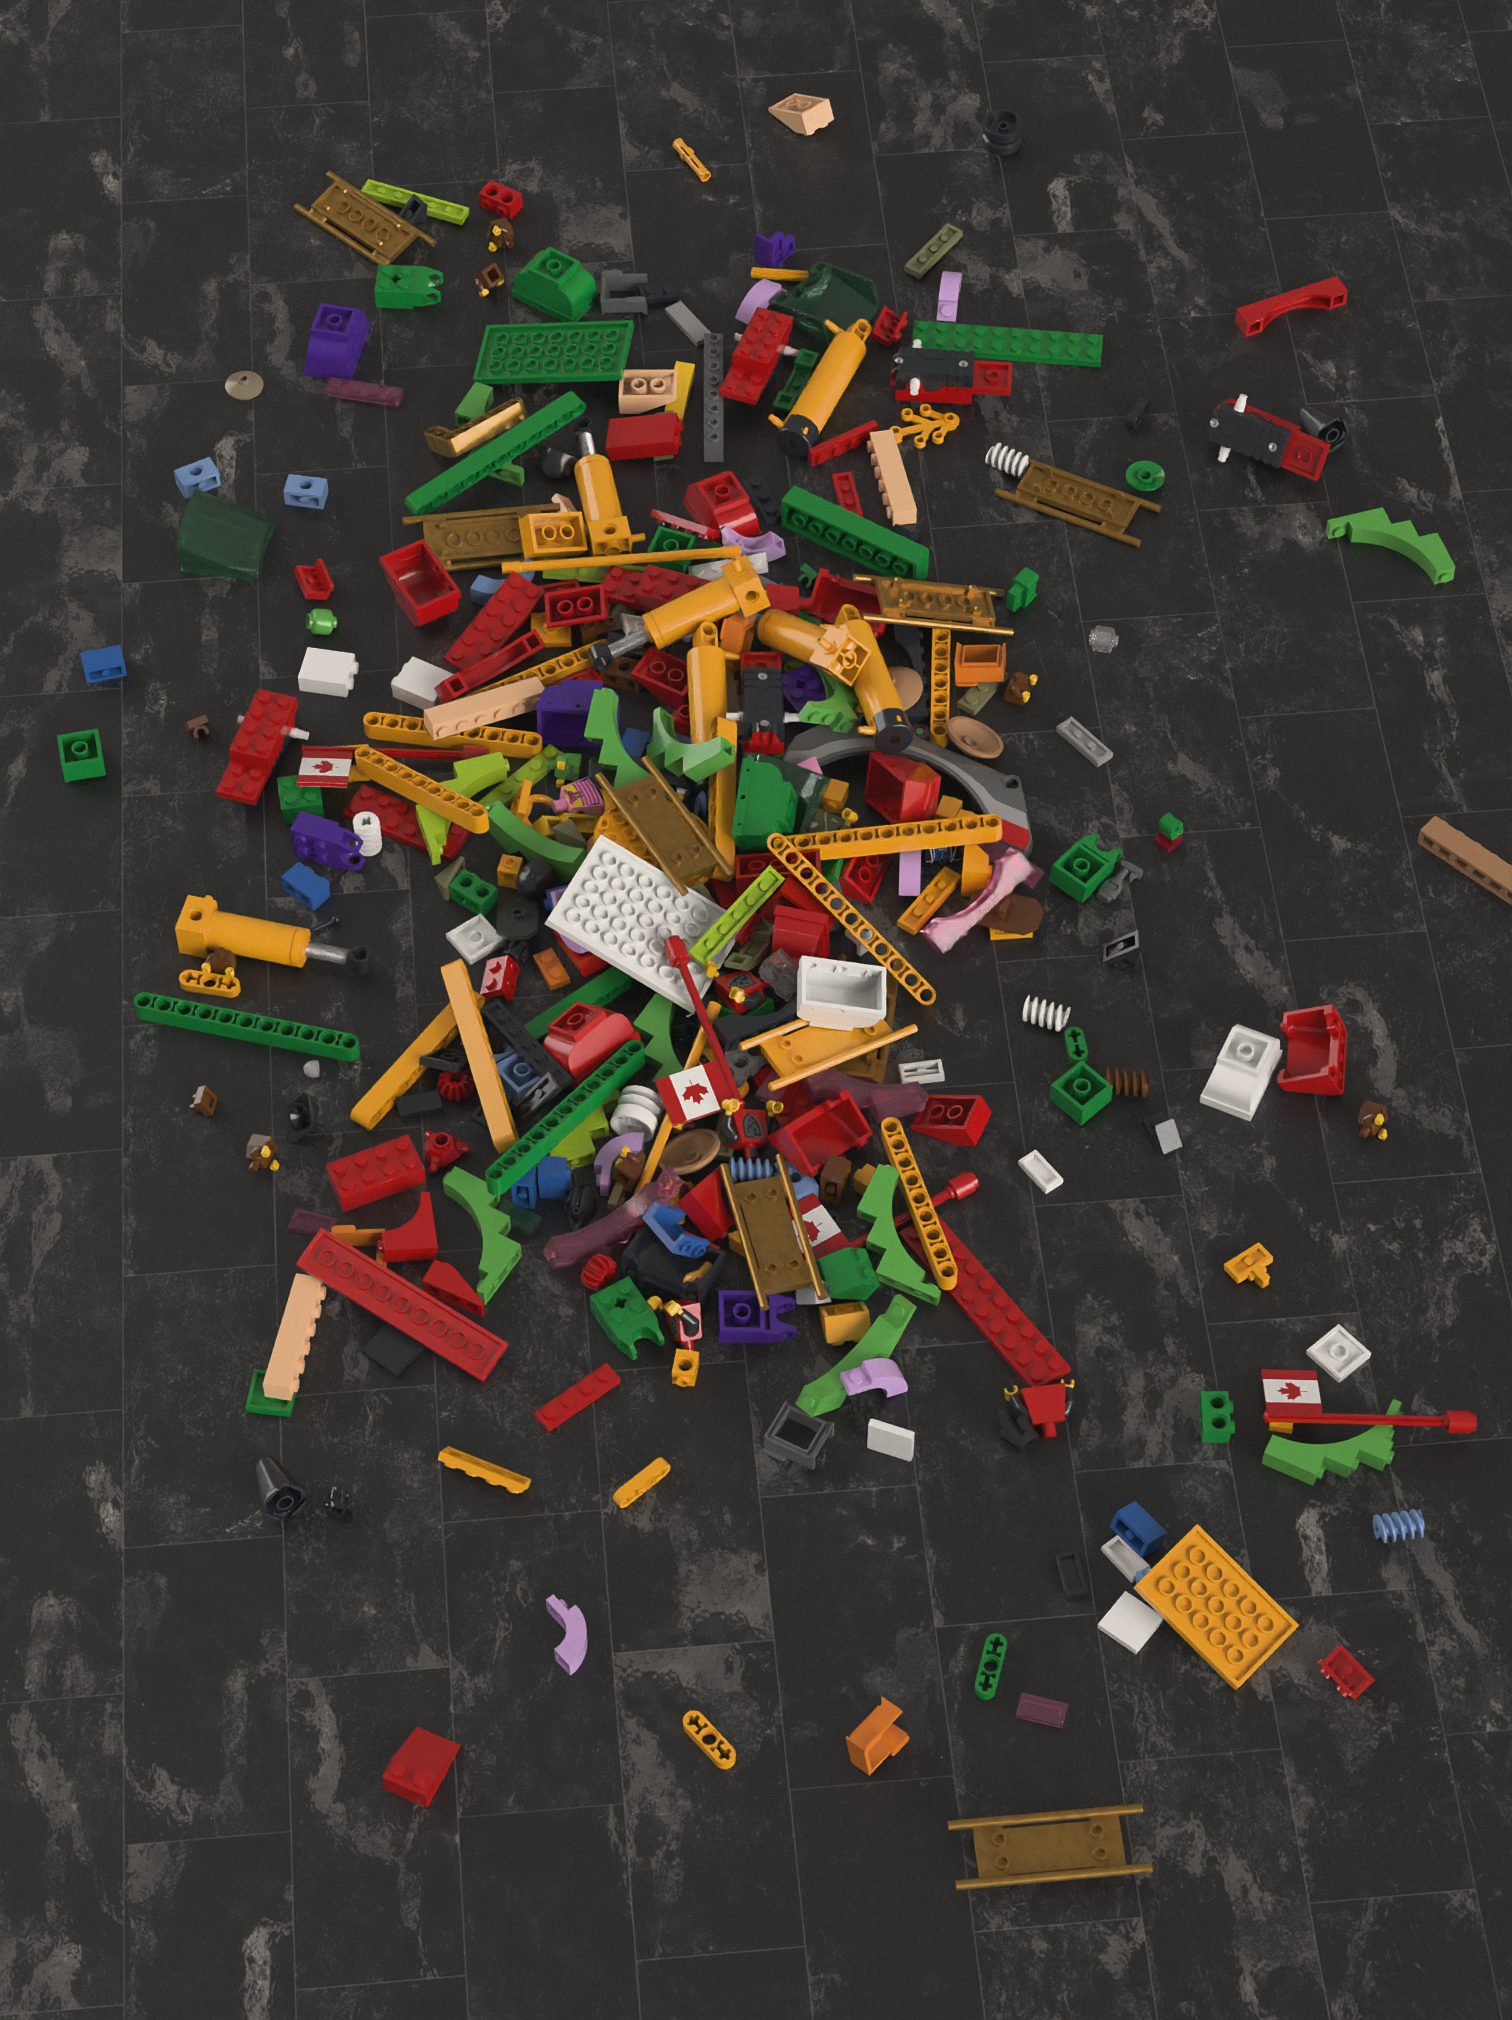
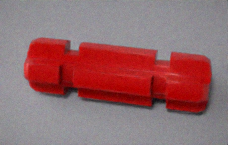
M755 912L740 929L735 937V941L739 942L740 945H744L756 929L757 924L760 923L761 916Z

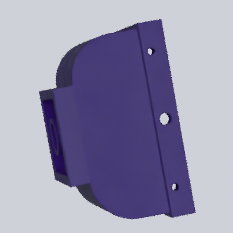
M320 303L310 330L311 337L307 349L304 373L306 376L351 382L370 331V322L367 321L363 309Z
M562 679V685H552L543 690L541 699L537 702L538 734L542 737V745L551 744L553 746L602 749V744L588 742L584 737L594 689L601 690V688H607L603 687V681ZM618 700L617 723L620 734V705Z

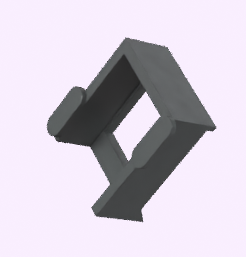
M621 270L603 271L601 285L602 315L604 313L642 312L647 315L648 304L643 296L610 299V291H637L638 285L648 284L647 273L623 274Z
M785 1401L764 1436L763 1451L766 1455L779 1461L790 1459L814 1470L815 1457L827 1437L832 1438L835 1434L834 1422H827L816 1416L811 1417L805 1411ZM787 1418L817 1432L807 1450L776 1436Z

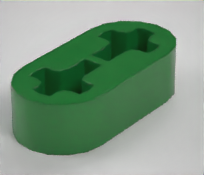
M1070 1027L1065 1031L1064 1035L1068 1060L1072 1065H1076L1081 1060L1086 1063L1088 1049L1084 1033L1078 1027ZM1072 1035L1077 1038V1042L1074 1043ZM1075 1050H1078L1081 1057H1077Z

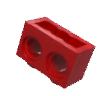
M490 180L479 192V204L485 210L511 220L523 207L522 193Z

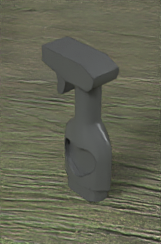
M1122 860L1118 874L1115 877L1106 879L1097 889L1096 897L1108 904L1121 892L1123 879L1127 875L1129 876L1130 883L1135 878L1140 879L1143 869Z

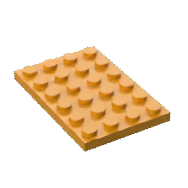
M1198 1524L1133 1587L1235 1691L1299 1626Z

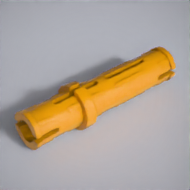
M681 138L676 139L672 146L680 154V158L688 163L701 181H707L711 177V173L694 155L692 148L688 147Z

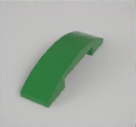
M801 348L794 362L795 367L784 389L779 391L772 404L774 408L791 412L816 368L819 353Z

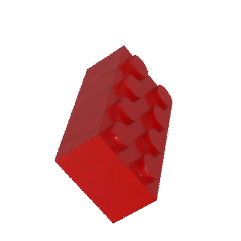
M820 849L798 850L822 875ZM772 852L736 855L738 898L769 865L784 877L785 880L789 876L805 889L807 888ZM793 853L786 857V862L789 864H794L798 860V856ZM804 869L801 872L803 879H810L813 875L810 869ZM822 884L817 885V893H822Z
M408 1134L326 1164L328 1180L343 1212L426 1182L424 1166Z

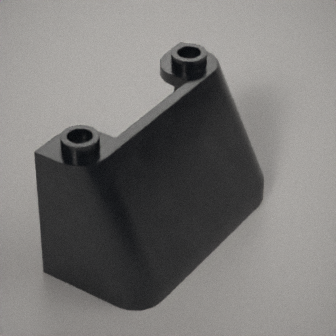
M645 1222L622 1254L620 1280L629 1276L640 1294L649 1298L658 1296L662 1303L682 1299L700 1303L701 1312L725 1263L726 1252L717 1248H708L704 1255L698 1259L671 1253ZM706 1261L712 1264L704 1279L696 1277L693 1282H683L686 1274L700 1269Z

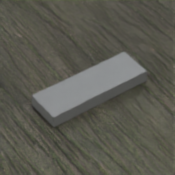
M681 301L665 308V314L696 347L704 344V333L711 332Z
M1072 716L1056 727V731L1096 767L1101 766L1113 757V752Z

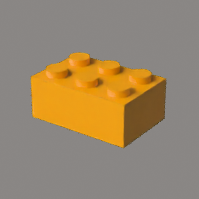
M582 511L528 514L518 520L525 559L579 556L588 550Z

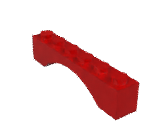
M1338 276L1247 306H1242L1236 311L1235 323L1244 336L1248 337L1262 332L1272 319L1290 310L1308 307L1330 310L1345 305L1348 290Z
M536 629L482 661L443 680L434 689L443 704L452 702L535 655L546 645Z

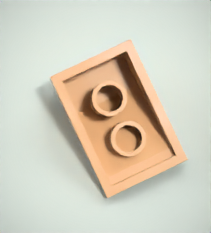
M794 93L768 108L771 114L793 131L806 136L813 134L816 129L823 128L830 121L834 120L829 99Z
M624 370L623 378L619 381L618 398L620 414H640L676 401L678 370Z

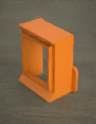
M740 610L728 619L725 618L719 637L722 639L720 648L739 655L740 652H750L757 625L756 620L760 616L752 614L745 618ZM725 659L727 668L735 671L740 669V659L738 661Z
M957 642L954 662L956 686H977L978 682H1004L1006 668L1005 643H1003V646H962Z
M336 1225L331 1228V1234L351 1246L377 1245V1240H381L382 1231H385V1228L356 1230L354 1225ZM376 1253V1262L387 1268V1262H382L381 1254Z
M882 1696V1704L878 1705L850 1734V1738L848 1736L845 1737L851 1763L869 1776L889 1755H896L909 1740L907 1733L893 1724L902 1713V1710Z

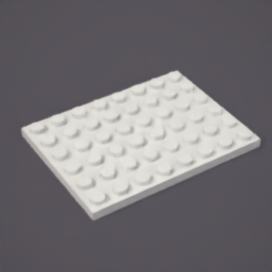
M600 835L548 917L545 925L693 1014L695 1011L694 1005L679 969L670 966L663 948L664 940L670 936L678 935L684 940L689 951L726 910L687 886L685 887L689 891L688 894L681 896L664 872L605 836ZM740 929L710 960L718 965V969H720L734 945L735 937ZM691 958L687 966L702 1000L714 977H708L703 970L704 968Z

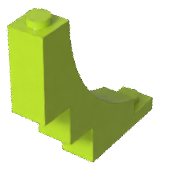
M500 751L454 762L455 779L440 782V784L467 798H471L484 788L507 780V771H510L508 759H504ZM418 804L416 805L417 820L432 865L440 864V855L443 854L442 846L446 845L447 834L452 821Z
M619 1091L614 1092L548 1153V1156L567 1157V1166H571V1170L593 1164L596 1159V1150L592 1140L609 1136V1125L605 1114L613 1112L617 1107L620 1098Z

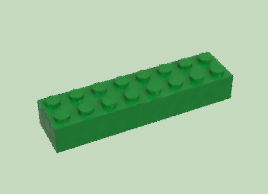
M795 485L781 500V527L886 577H901L902 579L924 581L928 576L929 549L924 545L909 540L907 537L892 532L890 529L875 524L873 521L858 516L856 513L841 508L839 505L824 500L822 497H818Z

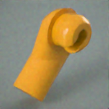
M706 1261L700 1269L686 1274L683 1282H693L696 1277L704 1279L712 1264Z

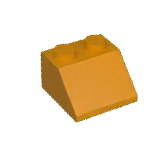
M977 844L965 845L961 896L971 897L973 893L982 889H991L993 865H989V855Z
M863 1301L819 1307L824 1338L827 1344L831 1343L834 1346L842 1345L844 1341L849 1340L859 1342L871 1328L869 1310Z

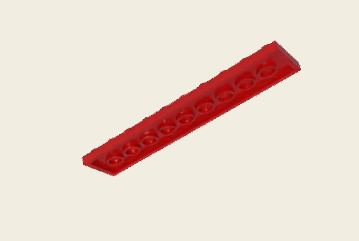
M936 1213L958 1270L956 1286L951 1290H945V1292L1028 1388L1050 1385L1069 1373L1071 1367ZM913 1223L899 1232V1238L935 1279Z
M322 1227L296 1263V1266L482 1383L508 1347V1343Z

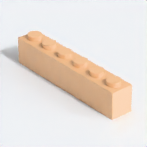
M893 430L870 432L867 450L868 453L871 452L872 466L875 465V477L879 479V491L883 492L882 499L883 504L887 505L888 519L891 518L893 526L895 524L916 523L917 508Z
M536 676L424 710V725L433 740L530 712L537 709V702L540 701L541 694L545 688Z
M298 1273L295 1275L263 1382L265 1397L291 1401L294 1392H298L299 1373L303 1374L304 1356L309 1354L310 1336L313 1337L315 1334L316 1324L314 1322L316 1318L320 1317V1302L326 1296V1287L323 1286V1282L311 1275Z

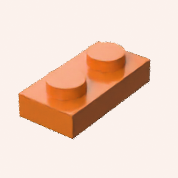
M552 948L533 955V961L551 991L570 984V977Z

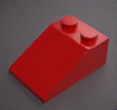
M651 646L630 673L631 677L669 706L679 709L682 705H689L687 661Z
M926 1094L910 1128L913 1131L955 1145L976 1146L992 1112L980 1095Z
M416 1727L393 1756L383 1774L384 1790L428 1808L460 1745Z

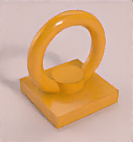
M524 779L511 802L510 812L535 830V826L528 819L533 803H544L552 808V801L555 800L546 795H530L532 781ZM564 811L556 813V815L561 816L564 813Z

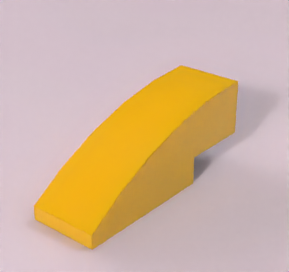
M676 361L674 370H678L677 400L666 404L665 411L677 412L679 420L683 421L691 396V387L695 377V364Z
M563 813L561 816L543 815L534 822L536 832L553 841H557L552 827L571 819L582 837L589 838L594 835L599 819L598 815Z

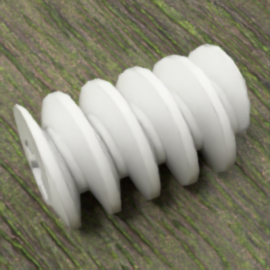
M998 443L996 447L992 446L986 455L985 463L991 464L994 468L998 467L1001 471L1005 470L1006 473H1011L1014 477L1018 476L1019 479H1022L1028 468L1029 456L1025 455L1021 459L1022 452H1018L1015 456V449H1011L1008 453V446L1001 450V443Z
M360 812L353 818L354 833L363 840V845L359 852L366 857L373 856L382 848L380 821L374 813Z
M1028 995L1023 1008V1021L1027 1022L1031 1017L1032 1024H1036L1039 1020L1040 1027H1044L1047 1023L1048 1029L1051 1030L1055 1026L1056 1032H1060L1066 1025L1070 1007L1063 1012L1061 1004L1057 1009L1054 1008V1002L1047 1007L1045 999L1041 1004H1038V997H1035L1031 1002L1030 995Z

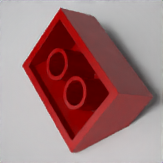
M604 584L544 593L547 629L606 620L609 615V600Z
M890 853L845 858L838 879L843 896L871 904L893 856Z
M789 876L759 913V916L767 922L774 924L773 914L775 906L781 905L828 915L829 930L836 921V918L811 892Z

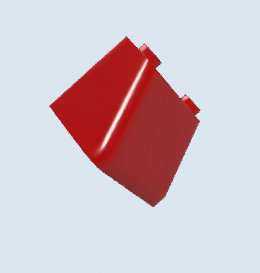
M820 568L811 595L812 609L806 610L807 615L819 622L835 625V620L844 604L857 608L860 617L862 613L881 615L876 587L843 579L840 575L834 576L829 574L830 570ZM866 621L871 626L875 639L884 635L888 626L887 623Z
M1333 1004L1284 1012L1283 1022H1281L1280 1027L1282 1034H1285L1288 1038L1287 1069L1281 1070L1280 1074L1277 1075L1278 1086L1282 1087L1284 1091L1329 1096L1342 1095L1344 1093L1347 1032L1345 1024Z
M848 1089L778 1129L767 1136V1138L804 1177L809 1175L812 1178L822 1172L820 1167L827 1163L830 1154L838 1156L855 1145L858 1149L867 1144V1138L874 1133Z

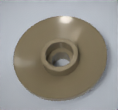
M252 371L236 372L225 383L227 394L238 400H249L258 396L264 386L261 376Z

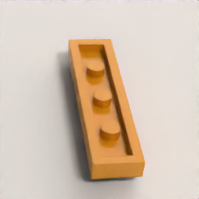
M944 866L897 920V926L915 936L960 884L962 875Z
M448 1446L439 1453L438 1460L444 1462L445 1466L462 1469L469 1476L482 1477L489 1484L507 1487L506 1489L509 1492L522 1493L529 1488L530 1478Z

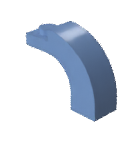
M525 559L523 562H528V561H533V560H531V559ZM535 571L517 574L531 582ZM479 574L470 587L471 601L485 606L506 579L495 580Z

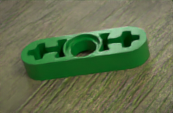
M991 1634L985 1642L974 1688L976 1696L982 1700H989L996 1693L1007 1648L1006 1638L1001 1634ZM995 1642H998L999 1646L996 1655L992 1654L993 1645ZM994 1662L997 1665V1669L995 1671H987L984 1668V1664ZM985 1678H988L989 1688L987 1691H982Z

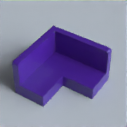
M777 231L770 239L760 234L755 235V263L765 268L776 269L795 251V237L791 234L784 238V233Z

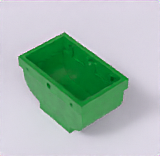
M548 247L546 250H540L515 275L511 297L562 322H578L600 299V292L597 291L595 280L590 273L580 267L579 260L552 247Z
M743 758L731 834L741 855L770 853L767 840L774 833H779L783 836L793 835L798 798L791 782L784 781L780 770L775 765L766 762H755L751 758Z

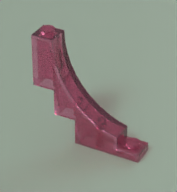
M832 1067L800 1080L811 1105L826 1101L848 1089L859 1110L868 1108L876 1124L882 1123L887 1117L899 1118L923 1111L928 1100L926 1090L921 1088L918 1081L904 1084H875L851 1078Z
M672 1166L664 1167L656 1182L646 1183L631 1199L609 1215L579 1230L551 1237L542 1251L552 1268L586 1264L592 1256L601 1253L606 1247L626 1245L633 1231L640 1229L645 1223L642 1217L655 1201L670 1204L683 1182Z

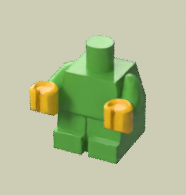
M582 754L557 755L556 761L547 762V769L555 770L554 776L558 778L556 787L562 788L565 780L573 782L579 780Z

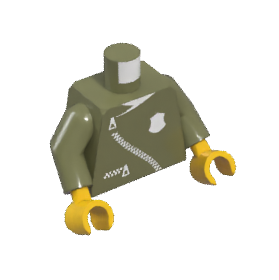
M806 794L804 802L809 806L805 811L801 833L851 829V823L857 821L858 815L849 808H845L842 811V817L819 808L814 811V808L820 804V799L814 795L812 800V795Z

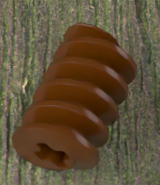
M1107 1067L1105 1080L1113 1086L1116 1095H1119L1121 1090H1124L1125 1096H1128L1130 1090H1132L1134 1097L1141 1091L1142 1097L1145 1098L1149 1090L1150 1071L1145 1076L1144 1071L1140 1070L1138 1076H1136L1135 1069H1132L1128 1075L1126 1068H1123L1121 1074H1119L1117 1067L1114 1068L1112 1073H1110L1109 1067Z

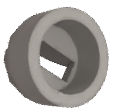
M318 1060L309 1061L304 1065L303 1069L306 1076L311 1078L320 1076Z

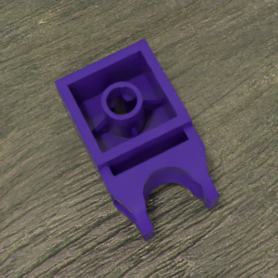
M807 663L782 675L785 712L799 713L808 701L826 700L824 684ZM796 722L798 726L805 730L816 727L815 723Z
M300 811L290 829L294 855L301 859H309L318 864H325L341 870L362 869L366 860L359 852L363 845V840L358 835L339 827L338 822ZM355 840L358 844L355 847H351L348 841ZM350 857L359 858L360 862L354 865L349 863L348 860Z
M719 1290L716 1302L718 1343H777L785 1339L795 1338L797 1328L780 1322L776 1316L794 1310L796 1300L779 1294L766 1295L769 1309L761 1311L755 1291Z

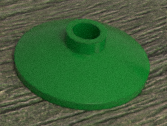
M1138 461L1128 467L1126 480L1130 486L1137 490L1152 491L1164 483L1165 473L1161 466L1154 462Z

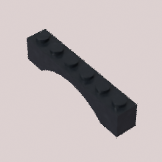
M894 624V650L904 659L909 668L919 674L923 682V691L919 700L912 707L905 710V713L908 716L912 729L925 728L927 720H930V708H926V704H929V693L924 690L927 688V676H923V673H926V663L921 659V657H924V645H920V642H923V632L917 626Z
M797 998L787 1007L771 1014L760 1016L730 1014L713 1021L712 1027L722 1051L725 1053L730 1050H737L738 1043L799 1019L797 1016Z

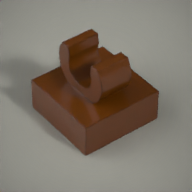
M206 715L187 721L184 725L187 733L192 732L195 740L199 738L198 730H202L205 736L209 734V730L206 727L209 721Z
M206 1085L200 1086L197 1093L192 1097L194 1103L190 1105V1108L195 1112L201 1111L205 1116H211L214 1113L218 1097Z

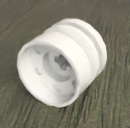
M632 1085L625 1087L622 1090L610 1121L612 1129L619 1136L633 1132H644V1142L650 1141L654 1136L658 1121L665 1107L661 1096L643 1086Z

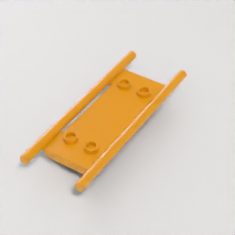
M799 1018L738 1043V1048L740 1051H743L758 1044L760 1045L762 1054L780 1076V1079L768 1083L769 1090L774 1091L913 1034L918 1029L915 1024L893 1032L883 1019L870 1027H853L852 1031L809 1026L783 1037V1034L809 1024V1021Z

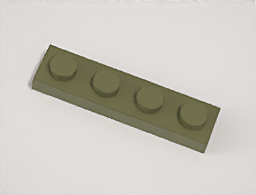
M947 223L904 266V271L920 279L963 236V231Z

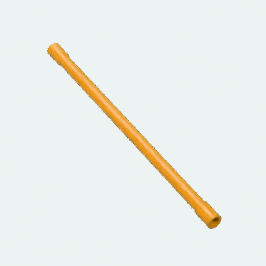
M740 545L693 550L528 562H502V574H511L512 571L521 573L707 558L741 557Z
M710 1001L706 1009L711 1025L717 1019L721 1009V1005L714 1001ZM702 1025L683 1071L696 1067L707 1041ZM667 1112L628 1210L625 1212L618 1229L622 1234L631 1235L632 1226L637 1220V1214L673 1127Z

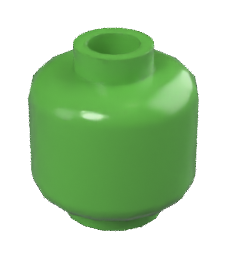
M315 608L311 613L307 614V629H310L314 635H329L333 628L337 626V618L333 616L330 609Z

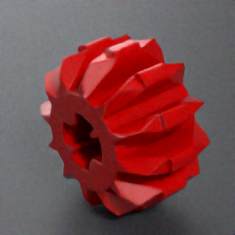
M444 1070V1074H439L437 1085L442 1098L447 1097L449 1102L456 1099L459 1103L460 1098L467 1100L468 1094H473L475 1083L469 1070H461L457 1073Z
M597 1253L591 1257L589 1262H586V1266L582 1268L583 1272L580 1278L585 1287L599 1292L607 1288L609 1283H612L611 1281L617 1271L616 1262L608 1255Z

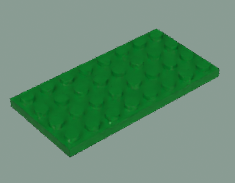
M633 320L486 325L473 382L488 385L622 380L634 330Z

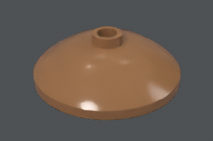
M902 666L889 667L887 669L905 711L919 700L923 691V682L919 674L911 668Z
M957 716L951 718L946 725V731L950 740L966 755L975 758L991 759L998 757L1003 750V742L991 728L975 719Z
M694 1129L684 1132L665 1144L658 1162L659 1167L662 1171L672 1175H685L696 1172L714 1159L720 1148V1139L716 1132L710 1129Z

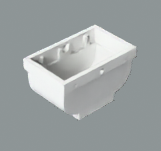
M801 956L797 972V1016L809 1021V1026L852 1031L853 1027L864 1028L877 1024L879 1020H883L886 1016V967Z
M1239 1024L1233 1026L1217 1058L1215 1068L1200 1096V1103L1251 1121L1282 1057L1283 1050H1280V1040Z

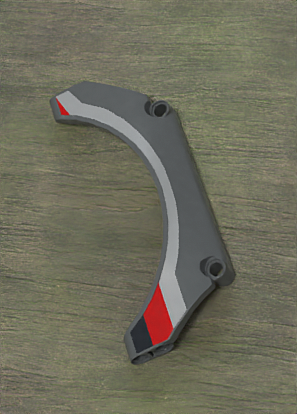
M862 713L858 716V720L854 723L852 729L847 733L832 731L829 725L821 724L795 736L781 759L778 769L783 776L787 777L785 771L788 768L816 756L819 766H823L836 760L870 754L872 751L879 750L875 747L871 735L859 733L857 730L859 726L863 727L867 723ZM915 735L913 741L906 749L891 754L912 758L943 771L957 781L971 795L984 815L996 814L1002 819V838L994 842L996 868L1014 877L1020 874L1032 851L1033 840L1021 780L1018 776L1006 775ZM1011 785H1016V786H1017V787L1014 788V789L1008 788V787L1011 786Z

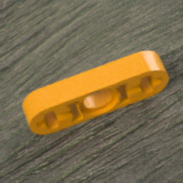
M185 970L179 976L181 988L189 992L234 998L241 991L240 982L236 977L196 970ZM210 980L216 982V984L212 987H206L204 985L205 982Z
M662 1457L657 1458L620 1487L614 1494L613 1501L621 1508L627 1507L665 1477L671 1466Z
M699 1711L687 1712L683 1717L684 1731L717 1767L721 1769L731 1768L736 1761L734 1748ZM689 1720L694 1722L698 1720V1727L701 1729L700 1733L694 1724L689 1726ZM706 1735H713L716 1741L711 1745H707L702 1739ZM719 1746L720 1751L724 1755L729 1754V1760L725 1758L721 1759L720 1752L717 1750Z

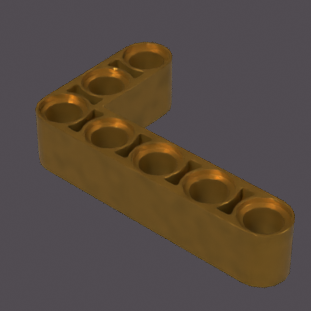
M517 397L453 431L441 426H432L424 431V435L431 451L453 458L528 418V414L522 398Z

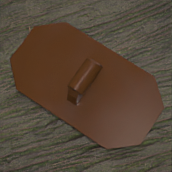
M985 888L971 895L965 913L975 925L1024 936L1039 928L1044 910L1034 898Z

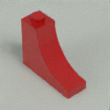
M719 1167L677 1202L711 1243L717 1238L720 1240L724 1239L728 1233H731L729 1228L735 1223L728 1214L722 1200V1175Z
M421 1192L418 1203L419 1209L408 1223L393 1230L382 1231L381 1240H377V1253L381 1254L382 1262L436 1259L438 1244L430 1192Z

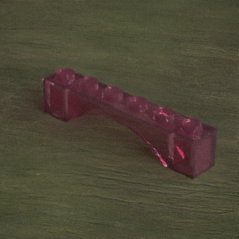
M1009 848L995 861L994 870L987 887L973 904L957 914L934 918L920 933L935 951L944 953L951 950L959 938L966 936L974 924L981 922L989 910L996 908L1004 896L1011 894L1019 882L1028 878L1029 873L1033 870L1032 866L1020 850Z

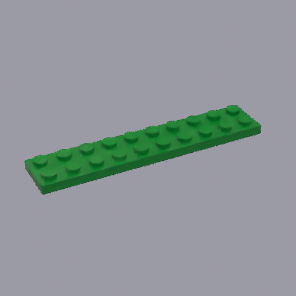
M914 320L911 348L914 345V340L918 339L922 342V348L946 349V351H975L974 358L1101 367L1103 335Z

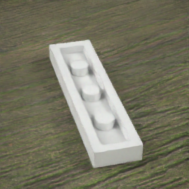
M766 552L747 555L757 574L768 572ZM731 559L689 566V575L713 581L724 575L720 566L729 563Z

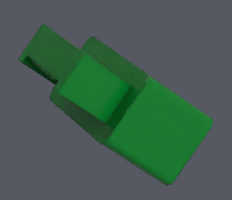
M1024 567L1013 579L1012 588L1008 591L1007 609L1015 612L1020 606L1026 608L1037 596V593H1035L1036 583L1039 579L1037 573Z

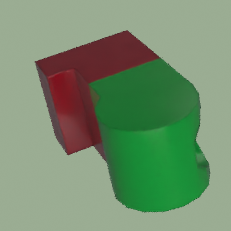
M1170 812L1161 818L1158 824L1160 827L1159 834L1154 838V844L1166 854L1181 844L1183 835V822L1173 817V814Z

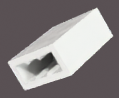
M307 647L298 676L300 691L347 697L349 689H353V676L358 673L359 663L355 660V654Z
M412 657L408 663L403 665L402 671L391 682L393 697L422 710L442 705L443 702L434 688L454 674Z

